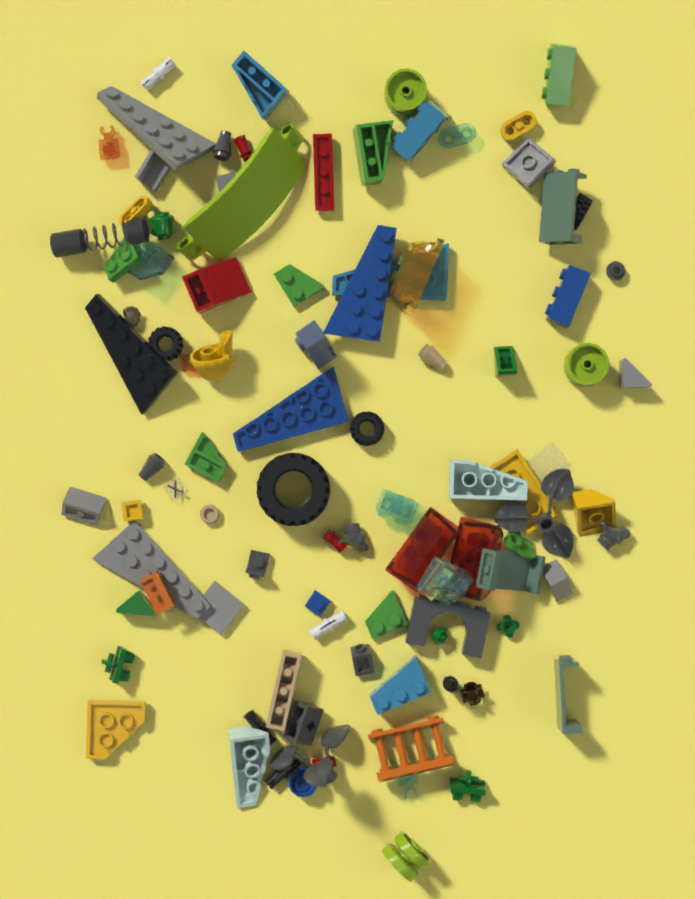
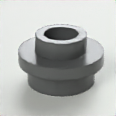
M618 261L611 262L606 268L608 278L614 281L622 279L626 272L624 265ZM613 268H618L619 274L613 273Z

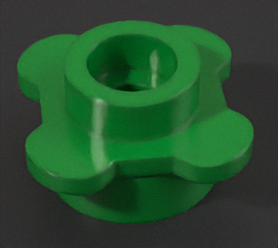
M504 615L502 622L497 624V630L504 632L508 638H511L516 629L520 627L519 622L512 620L510 615Z
M439 626L431 637L435 641V645L445 642L448 637L447 628Z

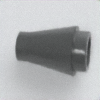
M220 131V136L213 150L215 159L228 161L229 157L232 156L230 132Z
M157 453L149 455L138 475L144 481H147L164 468L165 460Z

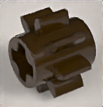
M474 681L464 684L463 689L460 690L463 703H468L471 706L481 703V698L485 697L482 685H477Z

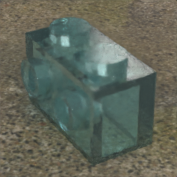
M383 488L375 510L378 511V516L386 519L392 516L396 518L395 522L406 526L407 523H412L419 502Z

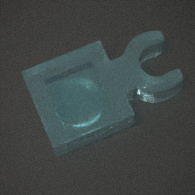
M417 774L398 778L399 786L405 785L403 790L405 799H407V792L409 790L414 792L415 797L418 796L417 789L413 786V784L418 783Z

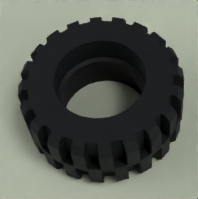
M285 453L275 457L266 464L257 480L256 493L261 508L273 521L286 526H301L313 521L323 512L330 496V483L324 468L315 459L301 453ZM290 471L303 473L309 479L312 486L309 500L304 505L296 508L283 505L278 500L275 491L278 479Z

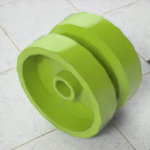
M409 68L399 69L392 73L387 79L384 92L385 103L389 110L400 116H412L417 113L418 107L426 99V81L420 73Z
M583 343L571 349L565 356L563 364L564 373L568 380L575 385L582 387L591 386L603 380L608 373L609 358L605 350L593 343ZM586 361L589 363V365L587 366L588 368L584 366V362Z
M401 831L394 838L397 846L389 843L382 849V853L406 880L412 882L418 876L416 867L424 870L431 861L421 847L406 833Z

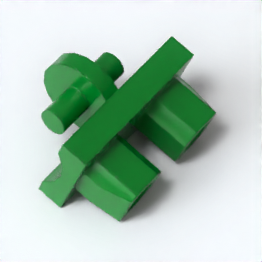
M117 646L116 654L109 653L108 659H102L101 663L106 665L104 672L110 673L109 679L113 683L118 684L119 681H129L131 671L122 668L124 662L133 664L135 654L126 650L123 646Z
M467 770L466 776L459 775V778H450V793H452L453 800L461 801L463 800V794H470L471 801L480 802L482 795L486 793L485 780H478V776H471V770Z

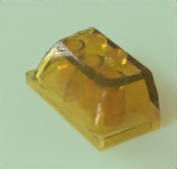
M437 238L436 242L426 240L411 242L406 254L402 253L399 258L398 264L401 266L398 272L394 271L390 281L393 282V285L389 292V298L397 308L412 317L444 244V240Z

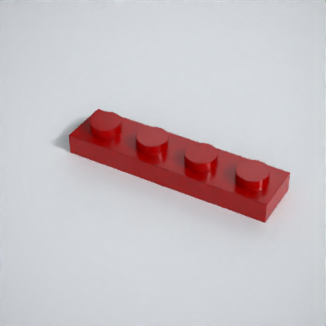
M332 133L313 134L315 211H334Z

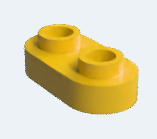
M524 111L504 122L500 129L502 138L507 141H513L531 131L536 125V116L530 111ZM523 120H529L530 124L525 125ZM512 129L513 134H508L506 130Z
M145 195L140 196L122 213L119 223L121 224L124 221L126 225L127 220L142 218L150 212L152 201Z

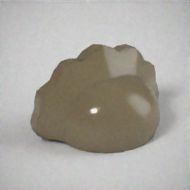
M128 306L123 309L125 320L133 328L136 327L141 317L138 308Z

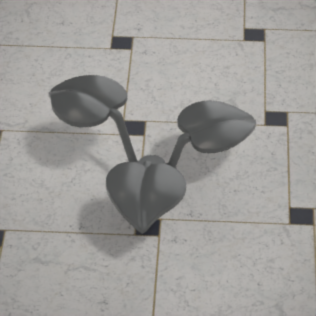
M565 468L557 469L544 477L541 490L544 494L550 495L547 513H541L535 519L530 515H526L527 508L523 503L510 501L504 504L495 514L494 521L505 530L520 532L526 529V519H529L538 524L539 528L545 532L542 536V545L546 551L569 558L573 549L572 531L567 525L561 523L554 527L555 523L551 516L553 497L558 501H562L571 496L574 489L571 471Z
M335 726L324 733L320 743L322 746H325L324 751L327 759H322L315 763V765L310 764L302 756L296 754L298 751L296 745H286L274 754L269 766L274 770H283L293 763L294 758H298L309 767L304 773V780L311 785L326 787L327 784L334 782L337 778V773L333 769L334 763L330 759L329 748L335 749L346 738L351 726Z

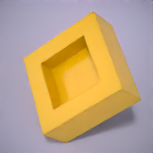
M141 500L121 503L124 522L144 519Z

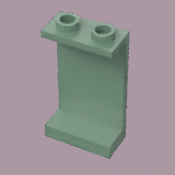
M568 169V172L552 170V173L544 174L540 243L547 245L582 244V236L574 234L578 179H587V175L581 173L579 169Z
M483 548L476 587L488 591L504 589L526 591L539 595L546 557L535 554L536 557L534 559H527L514 551Z
M560 655L559 659H554L557 726L562 734L582 733V725L576 719L566 720L563 667L579 666V662L570 657V655Z

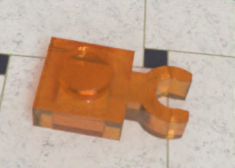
M113 125L110 126L111 131L109 133L104 132L103 126L100 127V133L104 137L103 140H98L101 160L120 159L118 138H113L115 135Z

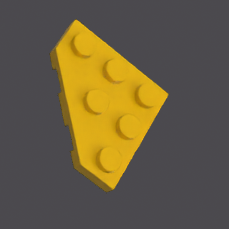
M88 700L86 759H106L146 721V701Z

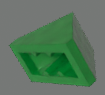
M513 346L494 347L495 376L516 375L517 366Z
M140 590L116 609V613L145 616L157 615L152 604Z

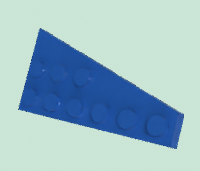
M377 226L324 330V334L380 342L397 228Z
M334 366L234 432L233 437L237 451H245L349 422Z

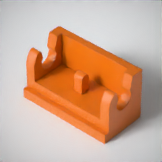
M159 570L139 579L157 615L176 605Z

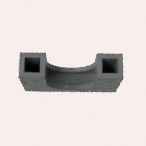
M419 593V597L414 596L405 643L425 647L428 627L432 619L438 614L450 612L461 617L465 625L462 655L482 658L491 613L486 611L487 608L476 605L475 608L467 607V603L458 601L455 605L449 603L448 599L439 597L437 601H431L424 594Z

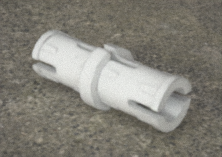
M168 56L157 68L154 67L152 72L140 83L147 91H150L160 80L163 81L165 79L164 76L177 65Z
M343 610L328 619L327 617L324 618L323 622L309 629V631L316 640L325 633L334 631L335 627L348 621Z

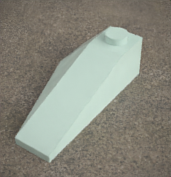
M450 460L448 498L527 500L528 481L471 460Z
M248 726L229 728L228 736L237 808L255 806L261 788L263 773H265L267 758L270 754L269 733Z

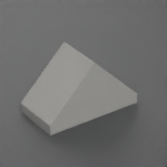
M626 357L619 361V388H649L653 385Z
M555 559L545 564L543 576L555 601L558 602L572 595L573 591L569 579L558 560Z

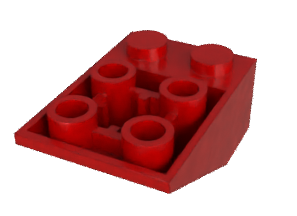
M237 257L182 276L198 314L251 293Z

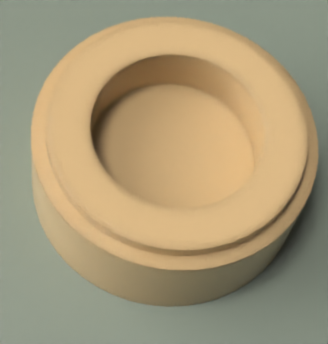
M206 505L200 511L201 520L207 524L216 522L220 515L218 508L214 505Z

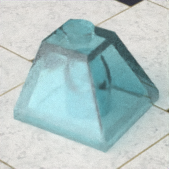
M150 241L138 243L136 245L142 261L127 273L140 281L162 275L171 266L174 257Z
M434 556L415 589L450 605L465 595L474 579L466 570Z

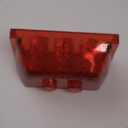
M429 507L385 570L417 593L462 529L432 507Z
M460 517L450 565L457 572L444 587L443 592L476 601H483L488 597L491 591L476 587L483 548L501 550L504 535L499 525Z

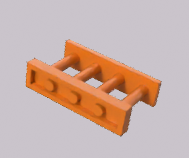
M432 716L427 718L428 721L386 731L375 729L371 731L372 734H368L369 741L375 740L381 764L380 772L376 773L379 783L454 766L453 756H448L445 753L439 725L444 724L443 717ZM429 727L432 728L438 753L437 759L430 761L426 757L420 729ZM413 731L419 757L418 763L410 765V762L407 761L401 735ZM394 736L400 761L399 768L391 769L388 765L383 738Z

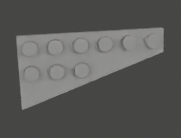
M113 86L97 93L96 98L175 171L213 151L216 143Z
M136 520L92 558L94 561L142 588L143 586L139 579L159 570L176 603L175 607L196 619L212 606Z

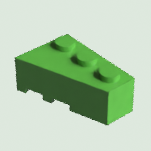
M550 43V48L547 51L548 68H545L544 72L546 87L542 88L541 99H544L545 104L569 105L577 47Z
M394 120L357 124L352 130L361 186L380 184L384 180Z

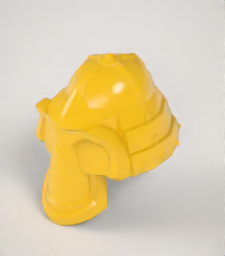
M230 330L220 334V343L200 347L191 353L189 362L203 379L217 382L223 379L229 370L235 368V360H233V333Z

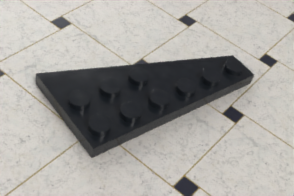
M95 294L85 309L141 415L145 414L178 372L100 294Z

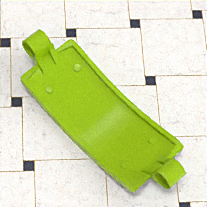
M291 122L283 124L279 132L271 128L233 179L183 225V229L191 236L181 237L176 244V248L188 260L193 261L205 252H208L217 261L223 260L249 239L271 217L290 193L306 167V162L297 153L303 141V135Z

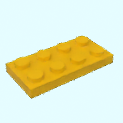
M518 449L490 466V468L528 481L527 500H505L506 503L510 501L523 503L527 508L526 515H530L535 519L541 513H547L549 496L542 492L540 482ZM553 502L551 507L552 518L560 514ZM526 519L527 527L524 531L526 534H529L537 529L539 525Z

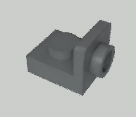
M251 549L245 573H248L250 578L260 580V576L264 577L270 554Z
M358 644L351 647L355 676L374 673L369 644Z

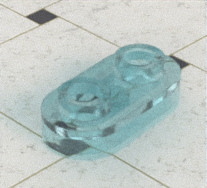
M463 123L445 128L439 134V143L444 148H452L470 143L476 137V128L471 123ZM468 131L470 136L465 137L463 132ZM450 136L452 140L447 142L445 137Z

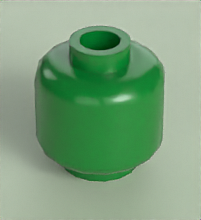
M155 212L154 216L150 218L151 234L158 236V240L170 239L169 236L176 232L174 216L170 215L169 212Z

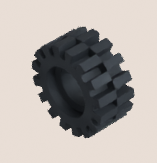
M581 193L576 197L574 230L578 229L593 202L592 199Z
M158 327L155 331H152L151 336L148 338L149 344L166 361H173L182 353V348L184 347L183 338L172 327ZM170 337L172 339L173 347L169 351H162L159 348L158 343L161 338Z
M370 411L357 414L350 424L352 438L362 446H371L379 442L385 430L382 419L376 413ZM365 421L371 422L375 427V431L371 436H364L360 432V425Z

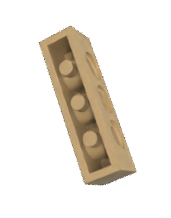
M283 649L267 718V728L285 731L302 657L300 652Z

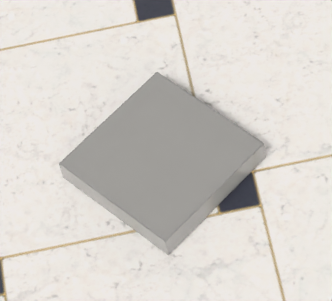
M528 137L502 163V166L530 189L556 163V160Z
M214 581L203 595L212 606L199 618L221 635L245 604L218 582Z

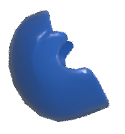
M305 767L296 769L289 777V788L297 797H308L317 789V786L311 785L304 780V773L308 769Z

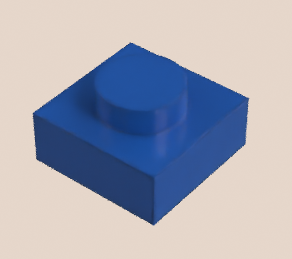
M315 590L305 604V607L321 617L331 600Z

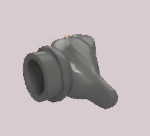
M603 521L600 522L603 527V533L599 535L600 537L597 540L607 550L611 547L613 548L615 544L622 543L625 539H630L631 533L629 529L608 526Z
M359 523L345 525L344 533L346 535L343 539L339 540V544L345 543L356 548L361 553L368 551L370 547L366 542L365 535L361 533L362 528H360Z

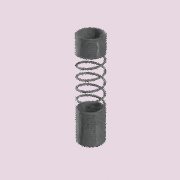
M144 218L127 220L126 225L122 221L121 226L125 237L122 245L117 240L116 226L112 223V231L115 237L114 246H111L107 241V230L104 224L102 225L105 238L104 248H101L98 243L95 226H93V235L96 246L93 250L88 244L86 228H83V230L75 229L52 233L50 236V246L53 255L59 258L86 253L88 248L91 251H95L97 245L100 249L104 250L107 244L109 247L114 248L116 242L120 246H124L126 240L131 245L149 241L148 225Z

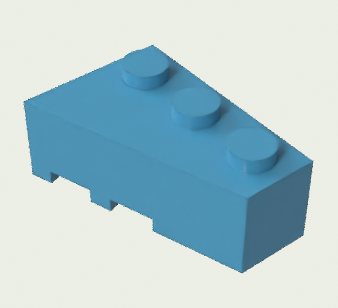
M243 51L234 61L232 67L258 110L259 115L266 121L290 91L247 52Z
M435 101L423 102L418 107L417 111L419 113L415 118L411 117L405 123L406 129L402 133L398 132L392 139L394 143L391 147L407 161H411L427 144L431 136L439 130L441 124L451 117Z
M416 655L370 693V698L377 715L431 693Z

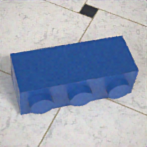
M572 265L562 269L559 276L561 283L559 287L555 286L552 297H555L553 303L548 304L544 313L547 315V321L564 328L570 326L591 273Z

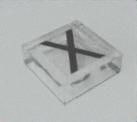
M179 476L162 486L172 502L189 493Z

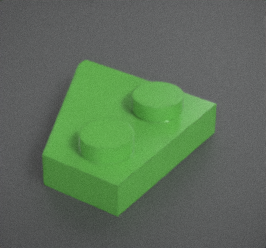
M126 240L124 246L118 245L104 266L108 280L112 283L116 282L142 261L136 244L131 245Z
M291 264L274 273L275 278L293 307L325 288L323 284Z
M203 432L200 434L185 462L186 466L218 483L228 466Z
M393 590L390 591L387 597L365 620L372 639L408 625Z

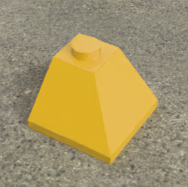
M592 489L572 492V505L578 535L603 531V527L600 524L601 521L608 526L616 527L615 499Z

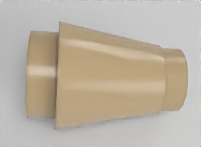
M428 343L418 353V356L421 357L420 360L439 371L447 363L433 345L430 346Z

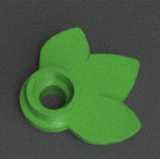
M508 531V535L503 540L505 547L509 551L519 553L524 558L534 559L536 555L531 551L534 542L521 537L520 532Z

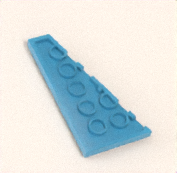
M449 243L392 259L386 298L447 301ZM355 270L333 275L332 296H342Z

